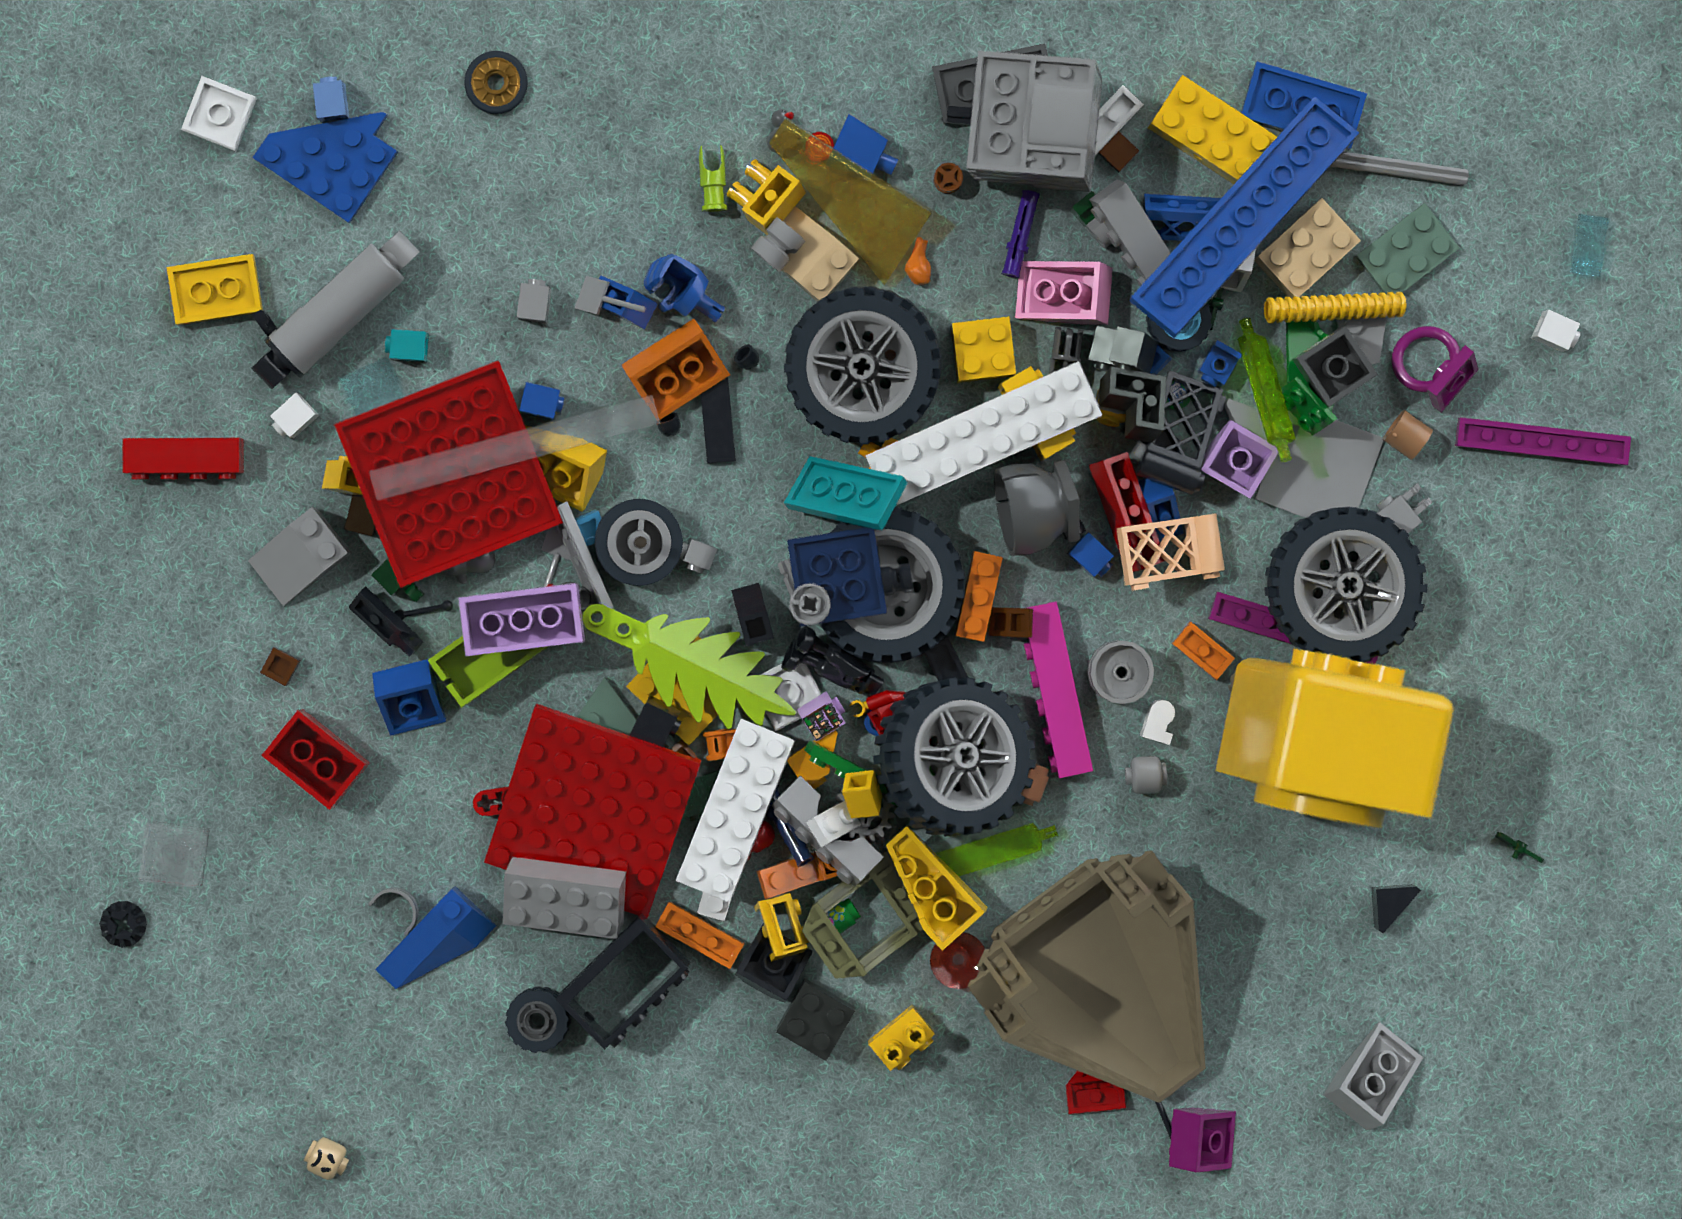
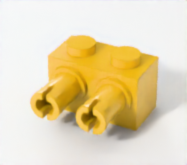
M754 159L750 163L753 168L748 165L745 175L751 177L761 186L753 194L736 181L732 184L735 190L729 188L727 197L741 205L747 220L768 235L767 228L773 220L778 217L784 221L806 192L801 182L779 165L771 172L759 163L758 160Z
M911 1005L870 1038L868 1045L890 1071L895 1067L900 1070L910 1062L911 1058L909 1056L918 1049L921 1052L932 1044L933 1039L931 1037L935 1033L915 1007Z

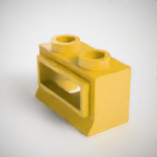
M787 893L756 903L754 906L755 912L760 911L764 922L762 926L763 935L765 938H769L773 951L770 955L771 961L802 953L808 948L806 943H809V940L802 932L803 926L801 927L798 916L801 915V907L797 898L792 899L791 893ZM780 903L785 905L796 943L787 946L785 945L773 905Z

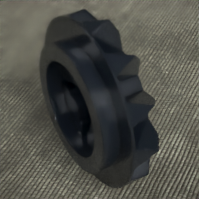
M118 901L108 906L102 912L99 925L102 936L105 937L109 944L123 948L132 946L140 941L145 934L147 922L145 914L139 906L128 901ZM129 914L126 924L133 931L123 929L116 934L118 924L114 919L121 920Z

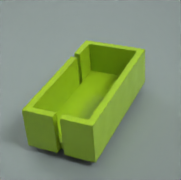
M462 635L431 657L428 662L442 681H447L450 678L453 680V683L446 687L462 708L550 646L466 656Z

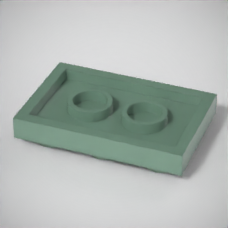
M1423 203L1355 257L1382 292L1385 294L1394 292L1395 294L1396 292H1404L1456 252L1459 247L1429 207Z

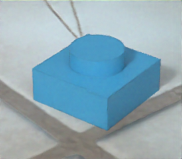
M593 510L575 518L587 546L595 543L596 530L601 521L598 510Z

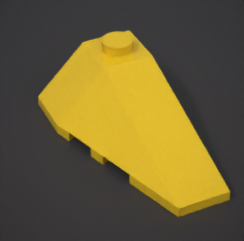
M525 425L548 486L552 491V496L562 503L568 502L570 507L583 512L603 474L607 450L581 438Z
M908 825L886 844L899 877H901L907 890L911 904H913L919 917L922 929L943 951L980 918L988 907Z

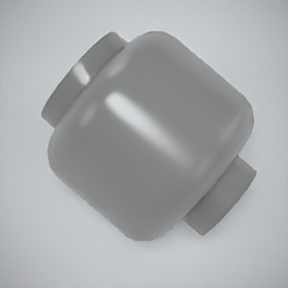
M1157 756L1134 757L1131 760L1130 767H1125L1126 785L1131 784L1132 790L1136 794L1159 793L1162 790V786L1167 785L1166 763H1161Z

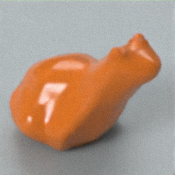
M917 237L913 252L905 265V272L910 280L919 286L928 284L931 277V265L926 258L928 241L921 237Z

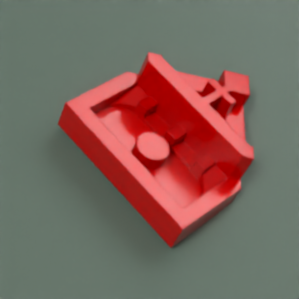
M1077 1070L1065 1085L1068 1115L1126 1109L1123 1088Z

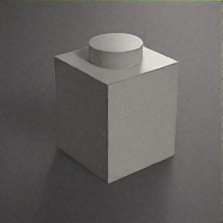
M528 279V284L521 283L516 316L519 320L547 323L552 289L549 286H545L546 281Z

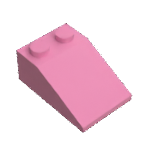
M1023 261L1019 274L1020 277L1018 278L1015 318L1080 325H1108L1113 268L1102 262Z

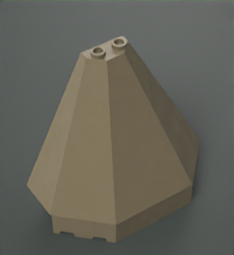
M1152 850L1145 851L1140 857H1132L1131 854L1111 856L1109 861L1099 862L1097 858L1087 859L994 928L991 935L993 943L990 949L984 950L977 965L979 973L974 980H970L967 987L984 1008L985 1015L1003 1041L1158 1103L1171 1096L1177 1089L1206 1069L1193 899L1173 875L1168 874Z

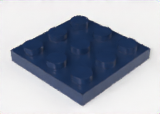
M866 527L787 539L794 589L796 590L804 584H815L821 586L830 598L828 616L818 624L887 614L874 529ZM800 623V627H802V626H809V625H805V624H803V623Z

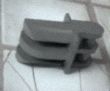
M1055 327L1049 374L1058 371L1054 369L1055 361L1063 362L1062 368L1067 367V363L1081 362L1080 356L1084 330L1077 331L1074 357H1071L1073 329L1066 328L1063 353L1058 355L1061 327Z

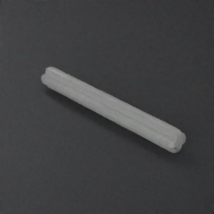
M1343 152L1331 165V167L1462 186L1467 184L1469 177L1467 169Z

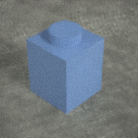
M337 77L320 78V83H313L317 119L320 122L348 119L349 110L344 82L337 80Z

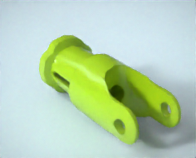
M720 145L721 165L715 171L705 168L702 146L699 149L700 187L704 190L702 212L728 210L727 205L724 204L723 187L726 186L725 155L722 145Z

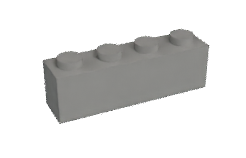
M1117 179L1089 199L1094 206L1091 212L1099 223H1105L1109 230L1106 233L1107 237L1115 247L1119 246L1124 253L1121 256L1123 262L1130 270H1135L1139 276L1136 281L1141 287L1171 253L1128 185Z

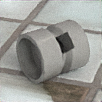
M776 217L767 228L768 235L760 236L751 249L775 270L780 272L789 262V253H796L805 243V240L785 222Z

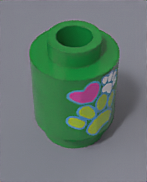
M849 898L841 901L826 913L840 934L855 925V920L861 917Z

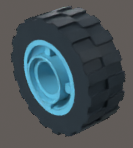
M1207 302L1175 338L1170 336L1148 316H1146L1147 331L1158 342V345L1161 348L1168 349L1167 351L1183 352L1199 346L1209 335L1207 333L1212 326L1210 306Z

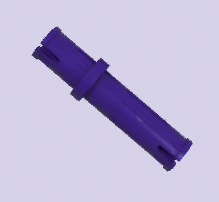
M1022 190L1011 241L1007 242L1006 245L1008 252L1002 275L1011 278L1020 277L1024 254H1028L1029 247H1027V242L1038 199L1040 198V194L1037 192Z

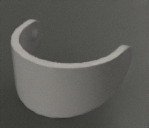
M398 887L386 888L377 893L368 905L371 907L377 898L384 893H397L405 897L413 910L412 923L404 932L406 936L417 922L419 914L418 904L411 893L405 889Z

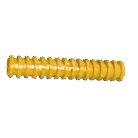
M1380 292L1378 295L1377 293H1371L1370 295L1363 293L1361 296L1355 293L1353 295L1345 294L1344 297L1341 294L1336 296L1328 295L1327 297L1320 295L1318 298L1315 295H1311L1310 297L1302 296L1301 299L1299 296H1294L1292 299L1287 296L1284 299L1276 297L1275 300L1272 297H1268L1264 304V316L1268 323H1274L1275 321L1277 323H1282L1283 321L1290 323L1292 320L1294 322H1300L1301 320L1308 322L1309 319L1311 321H1317L1318 319L1320 321H1325L1326 319L1333 321L1335 318L1337 320H1343L1344 318L1351 320L1352 318L1360 319L1361 317L1363 319H1368L1369 317L1376 319L1378 316L1379 318L1387 316L1394 318L1395 315L1400 318L1406 312V298L1402 292H1396L1395 294L1394 292H1388L1387 294Z

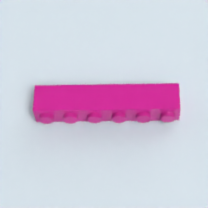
M1057 601L1026 607L1033 609L1032 638H1028V643L1024 644L1027 661H1033L1034 671L1030 672L1033 689H1039L1040 699L1036 700L1039 717H1045L1047 727L1042 728L1045 745H1051L1053 755L1048 756L1051 773L1056 772L1058 778H1064L1091 772L1093 767Z

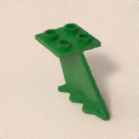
M1309 319L1308 322H1303L1302 320L1294 322L1292 320L1290 323L1286 322L1287 384L1278 389L1274 394L1278 398L1280 405L1298 419L1300 427L1306 432H1310L1313 436L1337 419L1332 413L1334 404L1327 407L1312 391L1292 359L1328 336V334L1320 329L1318 320L1311 321Z

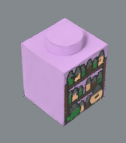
M827 691L797 709L816 741L846 723L841 715L845 712V709L838 698L831 699Z

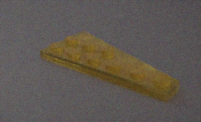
M785 117L769 144L885 286L932 214V211Z

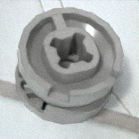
M804 584L798 587L792 593L789 601L793 617L805 625H816L822 622L828 616L830 610V598L827 592L821 586L815 584Z

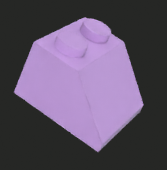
M1229 420L1206 449L1201 469L1203 472L1251 499L1279 453L1280 448L1234 421Z

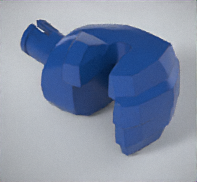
M674 254L660 257L650 264L643 281L645 289L648 290L649 294L654 293L663 283H667L670 287L667 296L658 305L662 312L674 308L685 317L695 308L713 322H716L722 314L720 312H724L725 307L705 295L709 281L694 264Z

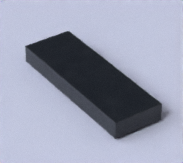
M728 377L701 393L707 464L736 461Z

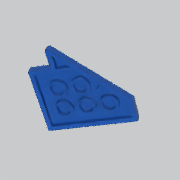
M380 112L270 133L252 158L350 223L398 151L375 136L388 116L386 113Z

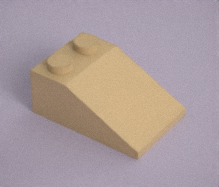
M795 206L783 222L805 240V243L796 253H789V262L781 271L813 299L819 301L836 289L859 262V258L838 239Z

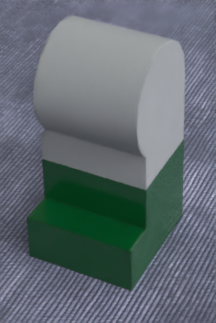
M1091 191L1076 203L1070 211L1093 238L1106 249L1112 244L1106 235L1109 230L1105 223H1099L1091 212L1094 206L1089 199L1095 196L1094 192Z

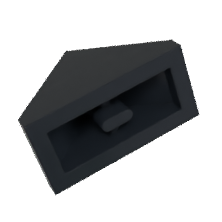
M1412 884L1371 887L1374 928L1384 933L1421 890Z

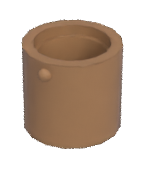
M1403 410L1385 433L1383 441L1412 460L1427 443L1433 429L1406 410Z

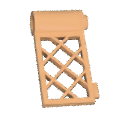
M1217 514L1117 528L1125 586L1131 585L1132 591L1149 588L1148 582L1202 574L1203 579L1220 577L1219 571H1225ZM1181 524H1184L1186 532L1183 542L1173 535ZM1155 528L1165 535L1159 546L1150 539ZM1127 532H1133L1141 539L1135 550L1129 545ZM1169 541L1179 548L1173 559L1164 551ZM1145 544L1155 551L1149 562L1140 555ZM1183 553L1190 559L1191 570H1185L1178 564ZM1159 557L1169 564L1164 574H1161L1154 567ZM1136 560L1145 567L1139 578H1134L1132 566Z

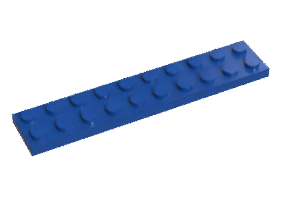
M1314 96L1131 296L1129 301L1170 336L1175 338L1357 138L1359 132Z

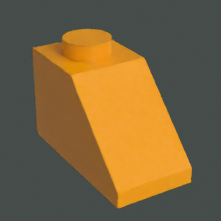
M834 730L818 741L814 740L813 742L834 752L838 733ZM805 746L789 756L787 762L797 778L801 776L809 785L816 789L827 781L825 776L829 774L831 766L826 764L825 768H822L809 760L811 755L805 751Z

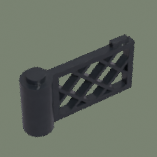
M1169 370L1166 375L1165 409L1173 405L1180 418L1168 424L1164 417V431L1169 437L1172 446L1163 448L1154 445L1155 440L1152 443L1147 442L1138 465L1137 476L1192 495L1195 490L1200 491L1203 485L1205 475L1201 474V465L1216 413H1222L1226 397L1222 396L1223 389ZM1172 381L1181 383L1187 394L1176 399L1170 389ZM1202 391L1214 395L1211 405L1202 408L1196 397V394ZM1190 397L1197 411L1185 416L1179 402ZM1200 415L1205 428L1203 431L1195 434L1188 420ZM1182 423L1190 437L1178 442L1171 428ZM1192 441L1198 451L1196 459L1186 456L1181 446Z

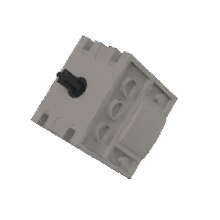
M978 51L973 107L948 106L947 123L971 125L966 169L974 177L973 179L977 181L1032 185L1034 188L1091 192L1102 91V75L1096 59Z

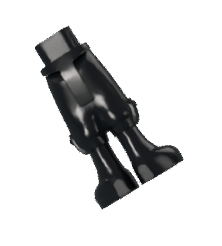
M804 626L799 631L797 639H793L781 665V668L788 672L795 670L800 663L810 665L820 677L854 692L857 690L858 694L865 692L872 696L877 693L884 682L883 678L874 674L875 670L872 667L867 666L860 659L846 652L838 645L825 643L816 635L815 630L808 626Z

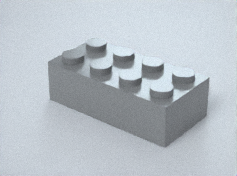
M512 857L504 878L503 924L617 939L624 922L626 872Z

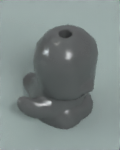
M491 551L448 569L449 575L455 576L459 583L465 584L467 582V573H486L494 567L495 553Z

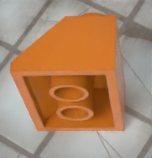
M695 319L690 320L622 364L629 379L657 421L730 376V373Z

